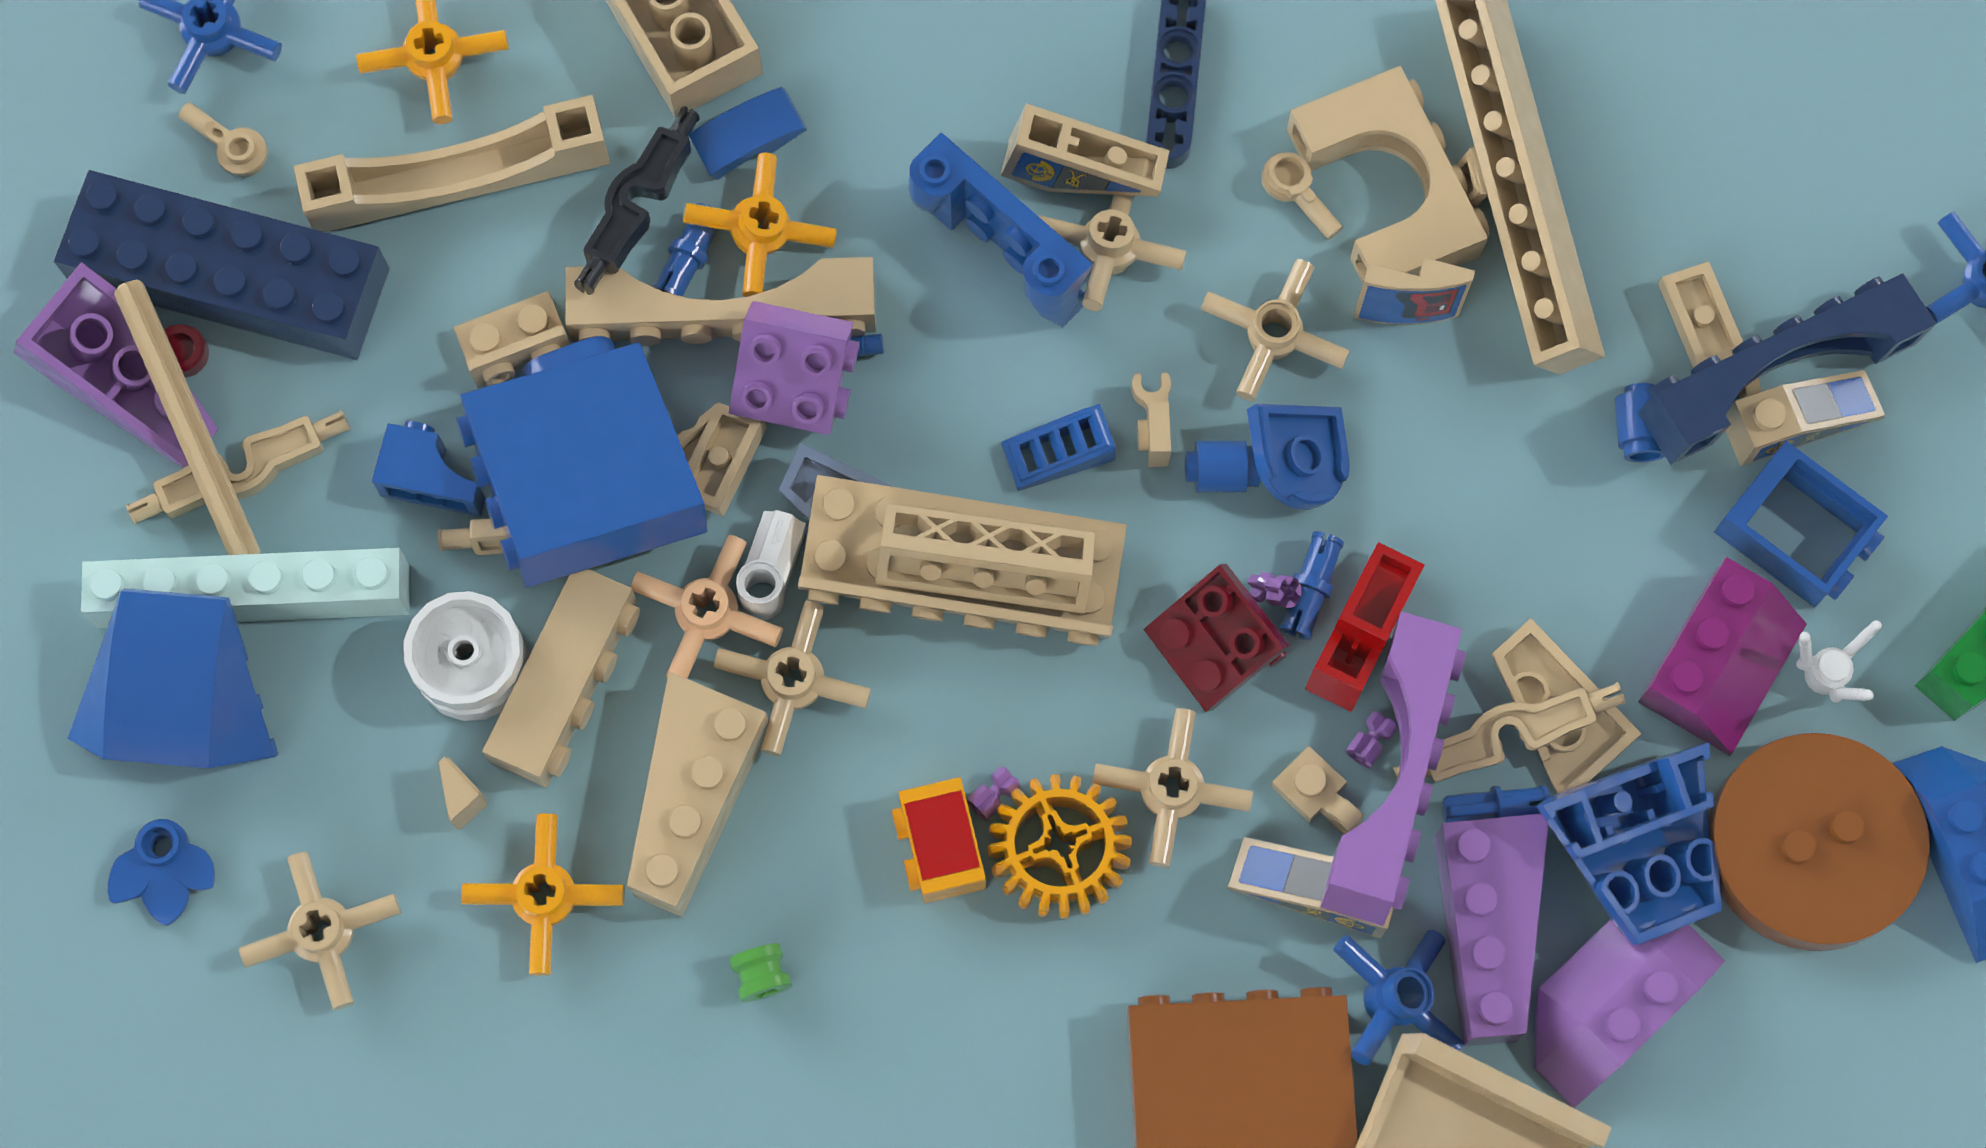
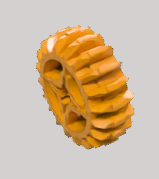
M1052 774L1050 777V790L1043 791L1041 782L1034 778L1029 782L1032 797L1029 799L1019 789H1014L1011 792V798L1018 807L1017 810L1003 804L998 807L997 814L1008 825L1001 823L990 825L989 834L1004 842L988 845V856L1005 858V860L996 863L992 867V874L994 877H1003L1011 874L1012 877L1005 882L1002 891L1008 896L1022 888L1024 892L1021 894L1018 902L1020 908L1026 909L1030 906L1033 898L1041 900L1038 908V915L1040 917H1047L1050 903L1059 904L1060 918L1068 919L1070 902L1076 901L1081 914L1086 915L1090 913L1088 895L1091 894L1102 905L1108 901L1109 896L1101 885L1102 883L1112 888H1120L1123 879L1111 868L1120 870L1129 868L1130 858L1115 851L1130 848L1132 837L1114 834L1125 828L1128 821L1125 815H1118L1112 818L1107 817L1116 808L1117 801L1111 797L1098 805L1096 800L1101 791L1099 785L1093 784L1086 795L1079 792L1081 786L1080 777H1072L1070 789H1060V776ZM1053 807H1065L1076 810L1087 816L1094 824L1090 826L1087 823L1076 826L1068 825L1060 819L1057 811L1053 810ZM1037 813L1041 821L1040 826L1043 835L1038 841L1028 845V850L1016 854L1015 841L1019 830L1031 816ZM1052 828L1055 835L1059 836L1063 843L1070 841L1075 843V846L1069 845L1068 864H1066L1064 857H1061L1057 850L1049 852L1044 850V847L1051 848ZM1102 839L1104 844L1103 859L1093 874L1082 881L1077 857L1082 851L1091 848L1092 842ZM1032 867L1033 870L1041 867L1053 868L1059 873L1063 883L1066 882L1067 886L1058 887L1041 883L1031 877L1024 869Z

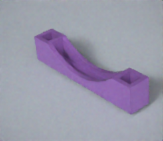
M1401 611L1390 640L1380 682L1392 703L1399 726L1401 762L1398 782L1385 802L1367 820L1341 837L1331 863L1320 905L1321 908L1384 926L1391 908L1401 910L1410 878L1401 876L1404 860L1413 863L1422 832L1412 829L1416 814L1425 815L1433 785L1424 783L1427 769L1436 771L1444 745L1443 739L1435 737L1438 724L1447 726L1455 701V695L1446 693L1449 680L1458 682L1466 657V651L1457 649L1462 632L1461 628Z

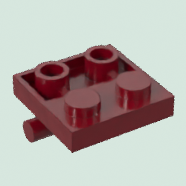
M1227 563L1219 564L1143 629L1205 712L1213 711L1268 664L1270 667H1273L1287 656L1285 650L1290 647Z

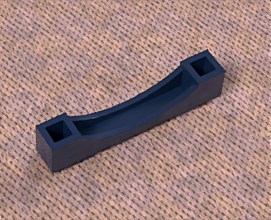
M1903 273L1885 282L1879 276L1855 290V296L1846 301H1843L1841 296H1836L1826 301L1813 312L1815 316L1803 321L1800 315L1779 325L1774 329V335L1763 341L1759 335L1745 340L1732 350V356L1722 361L1718 355H1714L1696 365L1690 371L1692 375L1680 381L1676 375L1660 381L1649 390L1651 398L1638 414L1667 461L1672 465L1713 445L1731 426L1726 414L1736 396L1746 386L1766 373L1801 359L1831 354L1870 356L1876 365L1916 345L1936 325L1935 320Z

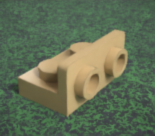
M549 291L453 327L465 356L468 369L477 387L484 384L492 386L509 381L515 376V372L523 370L530 360L570 345Z

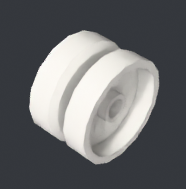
M472 591L447 593L428 602L411 620L404 638V664L413 683L421 691L424 698L439 712L462 721L486 720L501 713L529 657V649L510 613L493 598ZM470 652L473 653V655L469 659H461L464 655Z

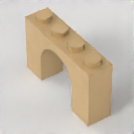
M1401 65L1292 109L1287 125V132L1299 156L1308 163L1311 171L1357 152L1377 150L1391 153L1403 159L1414 169L1420 178L1424 191V203L1413 215L1355 240L1350 260L1362 284L1369 263L1416 276L1419 275L1424 258L1460 266L1481 257L1488 240L1487 236L1490 234L1489 225L1483 212L1479 208L1473 209L1466 195L1468 187L1462 170L1458 165L1451 166L1444 152L1446 143L1440 127L1436 122L1430 123L1422 109L1424 107V99L1418 84L1414 79L1408 81Z

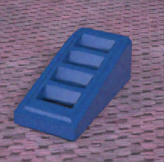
M1100 404L1078 410L1001 442L1017 491L1115 461L1116 447ZM1088 428L1091 429L1096 446L1089 449L1082 434V430ZM1066 435L1071 436L1076 450V454L1069 457L1061 438ZM1048 441L1051 443L1057 462L1049 465L1041 443ZM1029 447L1038 468L1030 473L1021 452L1022 449Z

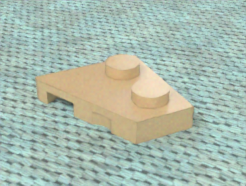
M717 402L698 418L697 423L692 428L683 430L677 436L705 503V510L724 517L768 426L765 421L728 414L729 406Z

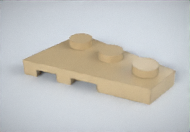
M1532 618L1492 653V658L1513 702H1525L1535 705L1577 688H1584L1587 694L1599 690ZM1616 706L1595 714L1596 722L1594 724L1568 733L1536 750L1556 794L1590 782L1642 734Z

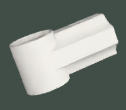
M778 510L763 512L747 561L737 574L736 587L741 609L744 613L764 621L777 616L785 605V591L807 530V524L792 514ZM760 582L768 583L774 587L773 592L763 598H755L748 593L750 587Z

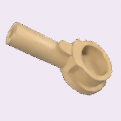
M188 102L182 107L179 112V118L217 146L216 155L218 162L227 173L234 176L249 177L262 169L267 160L268 149L265 140L257 131L240 127L229 131L193 103Z
M1291 152L1278 153L1265 163L1261 175L1262 185L1270 196L1282 202L1295 201L1327 240L1333 238L1342 230L1343 226L1310 188L1313 180L1311 169L1301 156Z

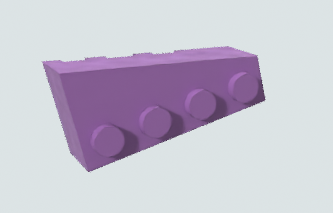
M1542 814L1442 823L1434 835L1461 1038L1464 1042L1463 1047L1517 1042L1526 1034L1548 823Z

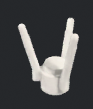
M1878 620L1873 621L1843 650L1829 647L1820 650L1815 656H1812L1810 634L1802 632L1799 636L1800 658L1797 660L1796 666L1798 669L1804 670L1807 685L1818 694L1829 695L1834 703H1839L1843 699L1871 700L1874 696L1871 690L1845 688V685L1850 681L1854 672L1851 658L1882 628V623Z

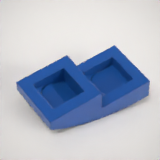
M778 87L720 114L691 132L689 137L709 175L719 180L758 153L772 154L807 129L785 88Z

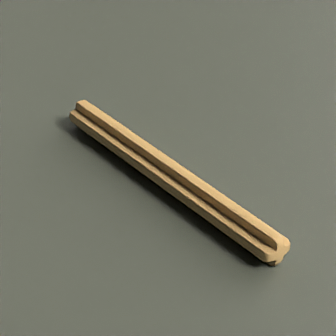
M132 280L119 285L114 293L115 298L228 555L261 554L260 547L144 283L140 280Z

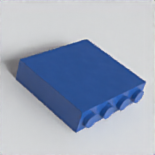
M640 342L460 395L464 415L457 417L456 422L465 448L472 445L475 447L478 456L472 457L470 460L479 488L485 486L490 488L492 497L485 499L491 523L494 529L504 527L507 539L501 540L500 544L509 571L519 569L525 588L708 532L705 503Z

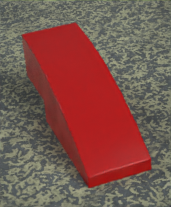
M1380 542L1377 543L1309 677L1305 690L1350 712L1353 711L1425 564Z

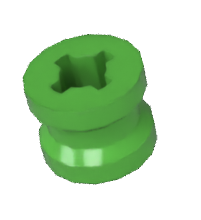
M779 943L751 948L729 959L732 971L739 974L742 983L738 989L741 1002H751L771 997L792 987L789 974L783 972L780 961L783 957V952Z

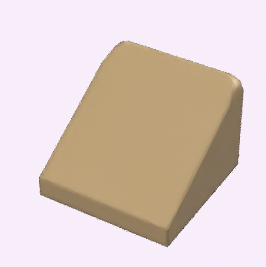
M443 757L438 763L448 817L455 828L460 830L487 806V799L449 757L447 759Z

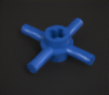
M139 0V8L180 24L181 35L188 46L167 85L181 94H186L206 55L221 56L231 51L234 46H237L269 60L276 61L281 54L282 43L241 27L240 17L233 6L235 0H189L186 4L175 0Z

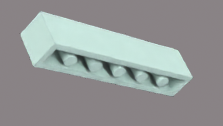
M400 548L82 562L81 613L97 628L108 627L120 591L124 588L229 597L237 622L410 615V564Z

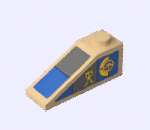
M1026 103L1010 135L1000 176L1048 192L1158 197L1162 188L1169 150Z
M1861 370L1784 384L1736 400L1726 414L1727 419L1731 423L1726 433L1740 466H1744L1774 456L1785 440L1798 448L1881 420L1885 417V414L1866 371Z
M1246 837L1243 838L1227 888L1381 939L1388 929L1394 909L1391 908L1384 926L1321 908L1320 905L1333 856Z

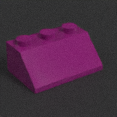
M1726 557L1712 574L1638 703L1731 756L1807 624L1773 583Z

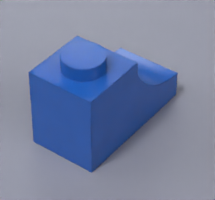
M406 421L404 426L387 424L372 477V483L381 497L481 517L486 499L477 482L459 476L445 464L446 447L439 434L435 433L433 427L416 421Z

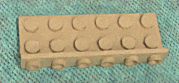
M817 475L798 588L799 590L809 591L807 600L817 603L838 605L840 596L860 599L859 608L873 612L891 613V606L898 605L912 608L911 617L942 622L944 613L964 616L963 625L994 630L995 622L999 621L1016 624V634L1046 638L1047 629L1068 632L1067 642L1098 646L1099 638L1109 639L1112 636V619L1127 524ZM886 504L1094 532L1093 569L1085 614L875 585ZM894 524L893 533L917 536L923 533L916 526ZM955 532L949 535L953 541L969 544L975 541L971 535ZM1008 539L1001 543L1009 550L1022 551L1028 548L1021 541ZM1058 547L1053 550L1060 557L1081 559L1082 550Z

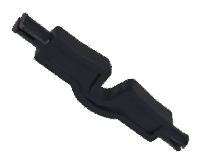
M682 107L670 129L664 127L657 128L638 161L620 172L610 184L604 201L605 214L583 248L586 265L574 281V285L579 291L584 293L586 290L588 295H592L606 271L617 273L630 251L649 229L651 221L649 212L632 202V200L636 197H643L662 201L669 196L680 169L691 153L688 136L700 120L699 114L692 108L688 111V107Z

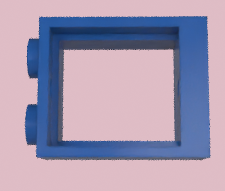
M1785 440L1724 517L1714 533L1815 608L1826 595L1836 600L1855 576L1847 570L1857 556L1866 561L1885 538L1877 530L1887 519L1888 515ZM1782 478L1857 532L1821 579L1817 578L1747 525L1748 521Z

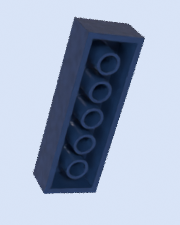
M89 169L53 261L67 279L82 262L116 289L125 282L140 280L144 283L153 306L354 360L359 358L390 270L379 246Z

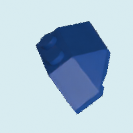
M1941 746L1895 762L1893 765L1904 775L1919 798L1928 825L1929 856L1976 963L1986 960V762Z

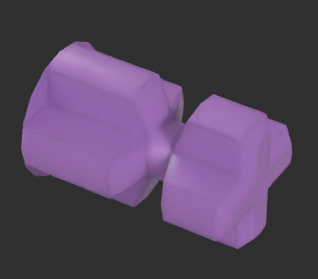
M1261 572L1260 575L1252 574L1247 581L1252 587L1250 594L1256 602L1262 603L1266 599L1271 605L1291 608L1297 604L1301 596V585L1295 577L1279 575L1275 578L1271 573Z
M1372 711L1366 720V727L1369 729V733L1358 732L1345 750L1354 761L1367 768H1372V765L1382 752V745L1378 742L1380 738L1390 740L1396 732L1395 721L1386 718L1379 711Z
M1000 766L992 774L991 779L994 785L991 788L981 784L966 799L969 807L986 822L997 812L998 807L1002 804L999 798L1002 794L1011 798V792L1014 789L1020 790V781L1006 767Z

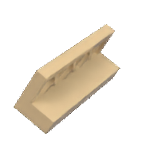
M886 504L875 585L1085 614L1092 578L1095 533ZM894 524L916 526L923 533L917 536L893 533ZM955 532L971 535L975 541L969 544L953 541L949 535ZM1008 539L1021 541L1028 548L1022 551L1009 550L1001 543ZM1058 547L1082 550L1081 559L1060 557L1053 550Z

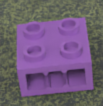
M752 301L743 322L728 414L830 435L835 419H845L849 405L851 389L843 388L842 385L845 371L854 372L860 342L851 340L854 322Z

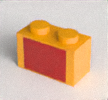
M961 777L898 791L901 807L891 809L898 840L908 838L913 858L903 860L910 892L921 889L923 902L926 904L986 889V878Z

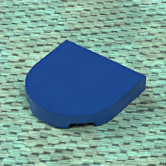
M1255 404L1248 408L1247 414L1255 466L1267 490L1281 503L1300 510L1315 509L1334 499L1343 482L1347 480L1350 469L1342 407Z

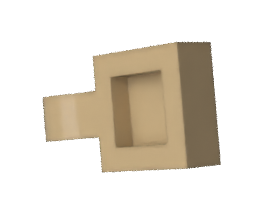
M1167 372L1161 373V388L1156 392H1147L1141 385V373H1135L1131 386L1132 397L1136 403L1144 407L1147 413L1146 420H1137L1138 451H1147L1148 467H1169L1171 455L1168 402L1171 389L1170 376Z
M1310 746L1272 782L1271 787L1308 823L1321 813L1343 835L1362 824L1361 820L1364 818L1362 812L1350 801L1338 795L1346 787L1347 781Z

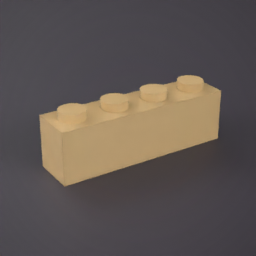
M589 569L569 575L482 750V753L491 764L546 788L552 776L560 777L572 751L567 745L575 729L583 730L593 712L595 702L590 700L598 682L606 683L614 670L617 654L613 653L621 635L628 637L638 620L640 608L636 607L638 601L631 587Z

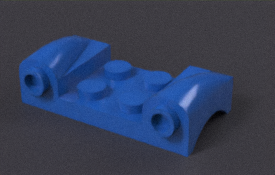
M940 132L912 160L909 166L908 189L911 200L916 207L933 214L951 231L966 217V224L969 229L982 241L988 242L991 239L1004 251L1003 256L1009 265L1024 275L1026 285L1025 296L1029 298L1036 311L1048 321L1054 322L1063 328L1084 307L1082 302L1085 292L1080 287L1092 269L1093 263L947 136Z

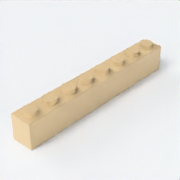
M1435 0L1533 364L1561 375L1605 357L1508 2L1507 0Z

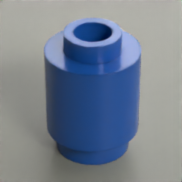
M1651 383L1628 385L1624 388L1625 393L1615 397L1618 447L1624 450V459L1630 462H1651L1665 457L1638 414L1651 398L1649 390L1655 386Z
M1245 440L1196 441L1194 451L1185 452V481L1195 483L1196 493L1246 492L1247 487H1259L1260 477L1255 466L1252 446H1247Z

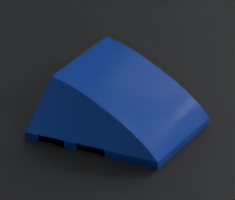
M122 589L67 739L102 759L198 768H214L276 757L279 753L274 738L270 739L261 712L264 706L260 694L255 693L246 664L249 658L230 598Z
M1709 742L1625 768L1548 797L1536 806L1580 869L1610 919L1632 945L1642 944L1722 911L1719 867L1714 842L1710 840L1708 809L1714 807L1713 792H1706L1704 760L1710 759Z

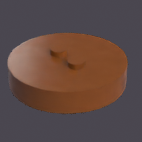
M1803 733L1787 736L1761 747L1746 758L1723 782L1714 798V807L1710 808L1708 815L1710 840L1714 842L1719 867L1722 898L1740 920L1763 937L1787 947L1809 951H1829L1846 948L1872 937L1892 924L1905 912L1919 892L1926 874L1929 859L1928 825L1924 810L1912 786L1904 775L1883 755L1858 741L1843 736L1826 733Z

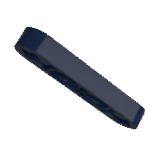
M1161 0L1146 143L1163 148V144L1160 142L1164 140L1166 122L1176 123L1174 134L1176 145L1173 148V152H1169L1166 169L1182 165L1188 159L1191 150L1206 0H1188L1189 9L1186 27L1176 26L1177 4L1179 0ZM1180 41L1186 43L1191 48L1192 56L1186 61L1175 62L1164 53L1165 47L1172 42ZM1168 87H1177L1186 93L1188 100L1178 108H1171L1161 102L1159 95Z

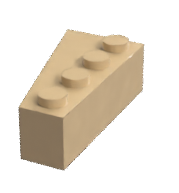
M670 671L668 673L627 886L634 897L683 917L761 748L769 721L766 712Z

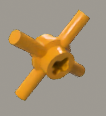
M415 0L419 23L411 28L403 46L356 54L357 65L360 74L407 66L413 75L427 81L433 123L446 124L453 120L447 80L456 73L463 57L509 50L506 30L459 37L452 28L439 23L436 0ZM435 49V53L431 54L430 50Z
M760 153L757 155L753 196L742 200L733 211L686 203L684 209L683 223L730 231L737 247L746 254L742 289L743 297L763 292L767 255L781 249L786 241L833 248L836 239V228L790 221L782 203L773 197L777 156L771 153ZM758 223L762 224V229L758 228Z
M550 813L536 815L534 864L524 868L517 875L513 883H463L461 889L463 905H512L518 916L531 925L529 975L550 976L553 925L563 921L570 914L574 906H624L625 885L574 884L568 872L556 865L558 815ZM548 884L555 893V896L546 897L547 904L540 906L532 896V893L541 892L540 885Z

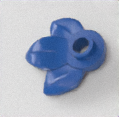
M168 819L153 820L143 826L138 832L134 848L115 859L108 879L109 900L116 904L142 897L143 904L155 920L164 926L171 925L185 911L189 901L190 889L201 891L214 887V863L204 849L189 843L186 831L179 824ZM163 838H170V851L162 856L156 855L155 846L157 842Z

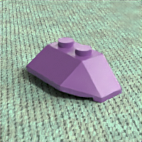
M1610 919L1537 990L1534 1070L1570 1107L1575 1108L1665 1024L1708 981L1725 960L1689 924L1642 944L1632 945Z

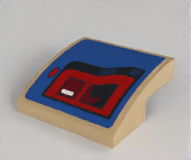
M1424 258L1418 276L1369 263L1353 318L1384 324L1413 325L1439 322L1458 317L1472 284L1475 271Z

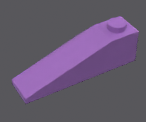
M81 262L16 340L14 354L54 384L180 467L185 468L189 464L115 298L116 288ZM191 390L212 438L218 431V427Z

